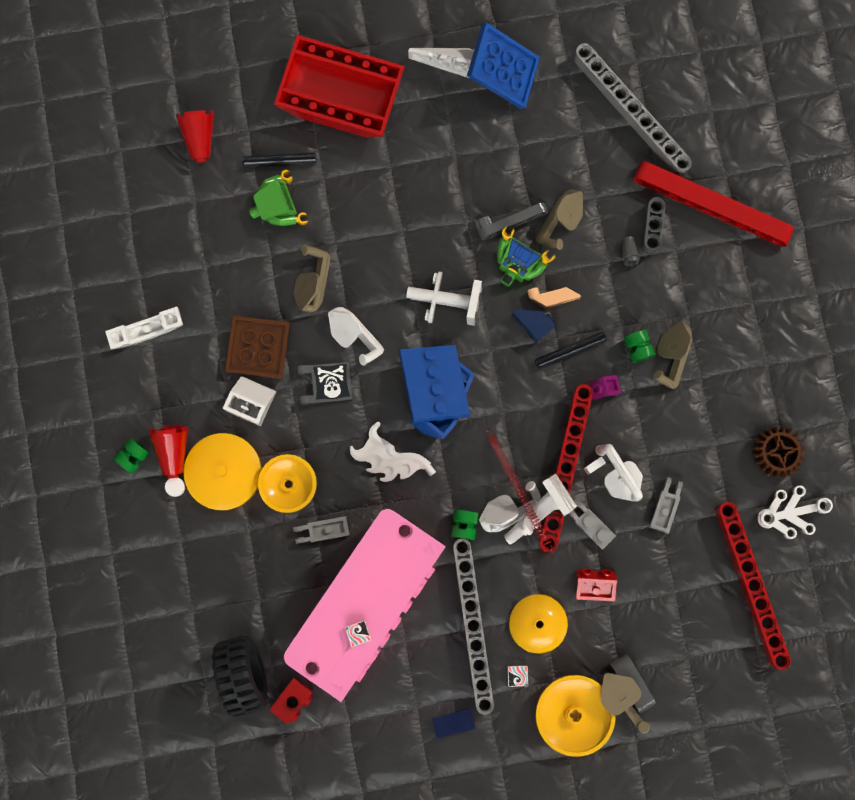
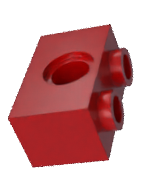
M294 677L269 711L287 725L291 721L295 723L302 714L299 712L300 708L303 705L307 707L314 698L311 696L313 690L297 677ZM293 696L298 699L296 707L289 705V697Z

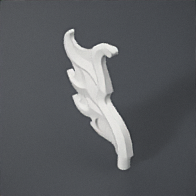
M376 422L370 428L369 439L363 448L355 450L353 446H350V454L355 460L366 461L372 465V468H368L366 471L385 474L384 478H380V481L383 482L392 481L397 474L401 475V480L406 479L420 469H425L430 477L436 473L430 465L431 463L423 456L416 453H397L392 444L379 437L377 429L381 425L380 422Z

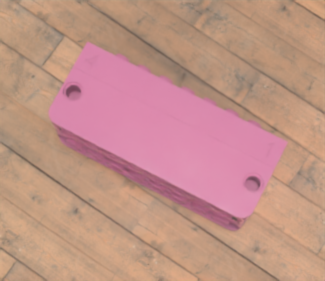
M385 509L381 511L284 654L286 664L342 702L355 681L360 682L367 669H369L381 651L378 647L383 648L391 635L388 633L389 630H395L402 619L400 614L402 612L406 614L413 601L410 599L412 597L416 599L428 581L425 577L427 579L431 577L435 571L432 566L446 546L393 510ZM365 620L371 641L351 647L345 627Z

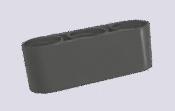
M659 197L652 198L645 208L641 246L643 252L648 255L656 253L662 243L665 202ZM651 205H657L659 211L652 210ZM649 223H655L658 229H651ZM647 241H653L656 247L650 248Z
M627 654L610 663L616 675L631 677L639 686L641 698L633 705L639 714L656 704L652 694Z

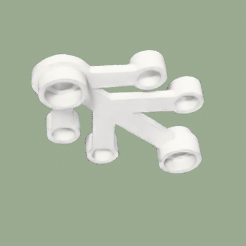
M799 485L793 488V495L783 511L776 512L780 503L786 500L787 493L784 490H777L774 493V500L770 507L761 510L757 516V521L763 528L774 527L784 533L785 538L794 539L797 536V531L792 527L788 528L778 520L787 519L801 528L804 534L812 535L816 530L815 526L797 516L816 511L822 514L829 513L833 508V504L828 498H820L815 504L795 508L800 498L806 493L805 488ZM797 488L802 490L801 495L796 493ZM779 492L783 493L782 499L778 498ZM821 502L825 504V509L820 508ZM765 515L769 516V522L764 521ZM808 525L812 528L810 533L806 531ZM788 530H792V531H793V536H792V537H789V536H788V534H787Z

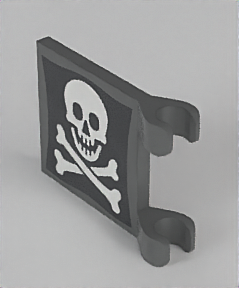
M349 362L298 366L299 375H312L313 395L301 396V405L352 400Z

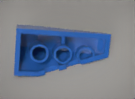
M459 362L467 394L474 373ZM411 418L409 422L425 435L444 439L454 428L458 418L413 423Z

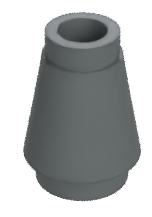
M624 237L622 239L621 260L625 266L636 265L639 263L640 255L634 237Z

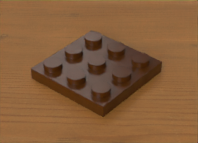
M233 316L225 372L283 380L290 322Z

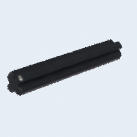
M316 153L243 157L244 167L317 163Z
M604 332L597 333L536 358L535 363L538 368L545 367L606 342V335Z

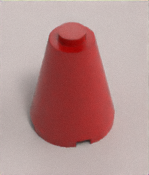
M205 110L183 112L184 116L182 117L180 114H176L191 160H195V163L207 162L206 159L210 158L214 111H210V114H206Z
M172 425L162 426L161 430H156V428L149 429V435L162 474L167 475V478H178L179 474L183 472L188 426Z

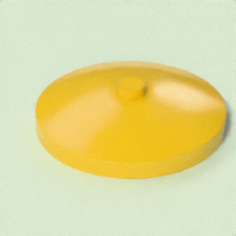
M227 433L213 434L200 440L190 450L184 464L185 484L192 497L201 505L221 511L235 509L249 501L256 493L259 475L262 470L261 462L255 449L239 436Z
M568 675L554 680L541 693L536 705V724L544 741L555 751L572 757L586 756L599 750L609 740L615 726V715L608 713L600 702L602 686L598 682L581 675Z

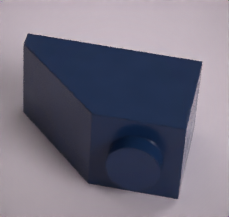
M516 309L512 313L513 318L536 344L555 327L553 324L555 322L548 313L545 315L543 311Z

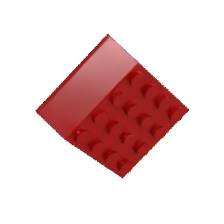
M297 35L274 105L294 117L365 138L383 137L405 66Z

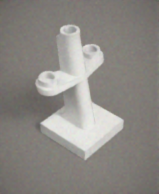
M443 272L434 273L432 283L435 284L434 290L408 287L406 298L431 303V308L426 310L425 320L428 323L433 322L436 304L468 310L467 324L475 326V313L478 311L482 281L474 280L471 296L439 291Z
M557 474L542 482L548 492L528 511L530 512L534 509V512L526 513L504 535L508 544H513L523 535H531L535 529L534 525L543 520L552 511L560 510L565 516L577 507Z

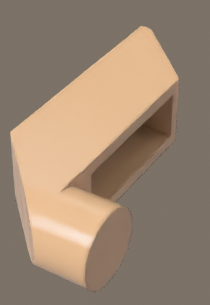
M567 287L540 294L538 288H532L527 291L529 299L544 308L578 300L581 297L580 294Z

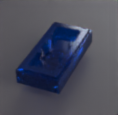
M471 709L432 718L437 738L475 729Z

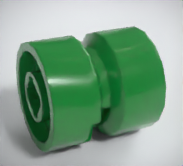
M641 330L624 337L626 347L631 350L629 356L632 363L640 362L656 355L653 345L648 343L651 339L647 330Z
M130 437L124 444V450H119L113 460L126 471L133 474L139 467V461H144L150 452Z
M454 510L453 521L455 525L451 528L450 537L475 540L476 529L474 525L478 523L479 513ZM462 524L467 525L466 530L462 529Z

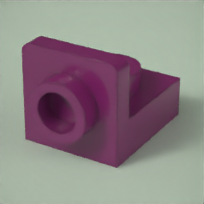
M617 375L604 376L589 381L594 400L622 394Z

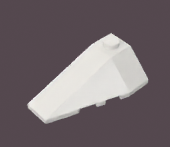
M409 48L408 57L409 59L467 77L474 49Z

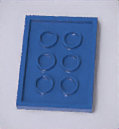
M486 22L481 25L467 77L516 107L524 109L527 105L540 57Z
M456 345L400 349L399 356L412 423L469 417L470 411Z

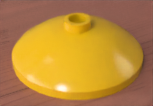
M289 454L280 455L268 461L262 468L258 479V489L263 501L270 508L282 513H292L306 507L313 499L317 487L316 475L310 464L301 457ZM287 481L292 482V486L290 488H286L285 486Z
M541 594L530 595L520 600L514 606L509 619V629L514 641L522 649L537 654L547 653L558 647L565 638L568 627L567 616L562 606L553 598ZM537 621L543 622L541 628L536 627Z

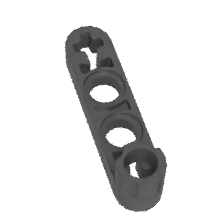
M543 202L494 223L491 222L489 216L483 217L474 222V225L481 240L484 241L501 234L505 226H507L506 232L548 213V209Z

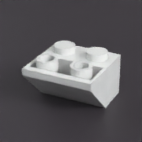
M241 376L230 391L223 409L226 412L261 426L276 391Z

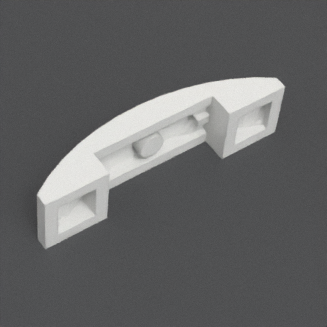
M178 307L159 312V315L127 326L122 325L105 332L110 348L113 350L158 337L181 327L183 322Z

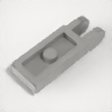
M669 477L664 482L649 528L667 534L670 532L683 482L678 481L674 494L668 493L672 478Z
M576 498L574 500L575 504L584 513L580 517L573 510L568 514L575 520V523L603 550L616 535Z
M346 516L293 527L294 532H302L309 529L310 537L295 539L296 544L350 536Z

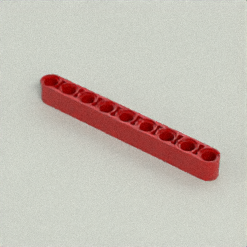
M641 161L633 177L636 183L776 245L786 247L794 231V227L786 222L651 163Z
M585 384L578 386L573 393L555 474L566 485V490L569 494L593 395L591 387ZM585 390L588 397L586 399L580 398L578 391ZM574 409H582L583 417L575 416ZM575 426L579 429L578 436L570 434V427ZM566 445L574 447L575 452L573 455L566 453ZM563 463H566L570 466V472L568 474L563 473L561 471V465ZM554 510L544 518L542 526L544 530L541 533L544 532L545 534L540 535V537L548 536L539 539V547L543 552H553L558 546L564 515L561 511ZM550 519L557 522L555 530L548 528V521ZM546 538L553 541V546L549 551L542 544Z
M731 502L721 503L716 507V516L768 663L773 668L786 670L790 666L791 659L738 510ZM724 506L729 507V516H725L722 513ZM731 524L735 525L737 529L734 535L729 532ZM737 543H741L743 546L741 553L736 551ZM745 561L750 565V569L747 572L742 569V564ZM751 580L756 582V588L753 591L749 588ZM758 599L763 601L761 609H757L755 605ZM767 617L770 624L767 628H764L762 621ZM772 636L776 638V644L773 647L769 644V639ZM781 655L783 658V663L778 666L776 664V658L777 656Z

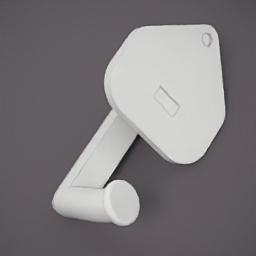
M337 307L328 312L331 335L342 347L347 348L351 346L359 337L371 351L366 355L361 354L359 356L361 365H366L383 354L384 349L382 345L352 312L343 307Z
M611 444L597 446L595 449L596 454L599 456L606 454L615 467L604 478V485L610 495L614 498L640 501L643 497L640 490L643 476L636 464L631 461L623 463Z
M530 481L525 487L526 491L530 492L533 500L524 504L526 506L531 503L528 507H523L522 505L517 508L508 495H501L489 501L479 519L482 528L487 532H499L520 521L526 515L525 509L534 506L542 498L535 482Z

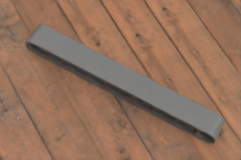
M580 44L574 56V61L671 172L678 176L685 175L691 167L690 157L595 50L588 44ZM579 53H585L587 57H581ZM592 66H596V67H598L600 70H599V71H594V70H592L591 67H592ZM609 80L612 84L606 85L603 81ZM616 94H622L624 98L619 99L616 97ZM633 107L636 110V112L632 113L628 110V108ZM640 121H646L648 126H642ZM652 135H658L661 140H655ZM665 149H671L673 154H667ZM677 163H683L685 168L678 167Z
M458 539L453 545L474 699L478 712L487 715L492 712L494 702L472 550L468 540ZM459 542L467 544V551L465 553L457 551L456 546ZM463 561H467L470 564V570L466 573L461 572L459 569V565ZM465 581H471L473 584V588L469 592H465L462 589V584ZM469 600L474 601L476 604L473 611L465 609V603ZM471 620H476L479 624L478 629L475 631L468 629V623ZM473 640L481 642V648L477 651L472 650L470 647ZM478 659L484 662V667L481 670H476L473 667L474 662ZM481 679L487 682V686L483 690H479L476 687L477 681ZM484 699L490 702L489 708L485 710L479 707L480 701Z

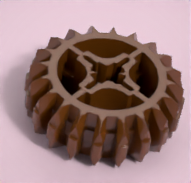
M775 426L772 427V431L766 429L765 434L760 433V439L755 440L759 447H753L754 451H758V454H754L753 458H759V461L755 462V464H762L760 471L762 472L767 469V476L773 473L774 478H778L779 475L781 478H786L787 474L789 476L793 475V470L796 472L800 470L798 465L804 464L800 458L806 457L805 454L801 453V451L805 450V447H800L799 445L803 440H796L798 434L791 435L792 429H788L785 432V427L782 426L778 430ZM773 438L771 450L765 451L768 441ZM780 438L785 439L791 447H786ZM776 450H779V451H787V452L782 453L781 455H780V454H776V453H775V454H771V453H773V452H776ZM793 453L791 462L785 466L787 455ZM767 457L773 458L778 467L772 465Z

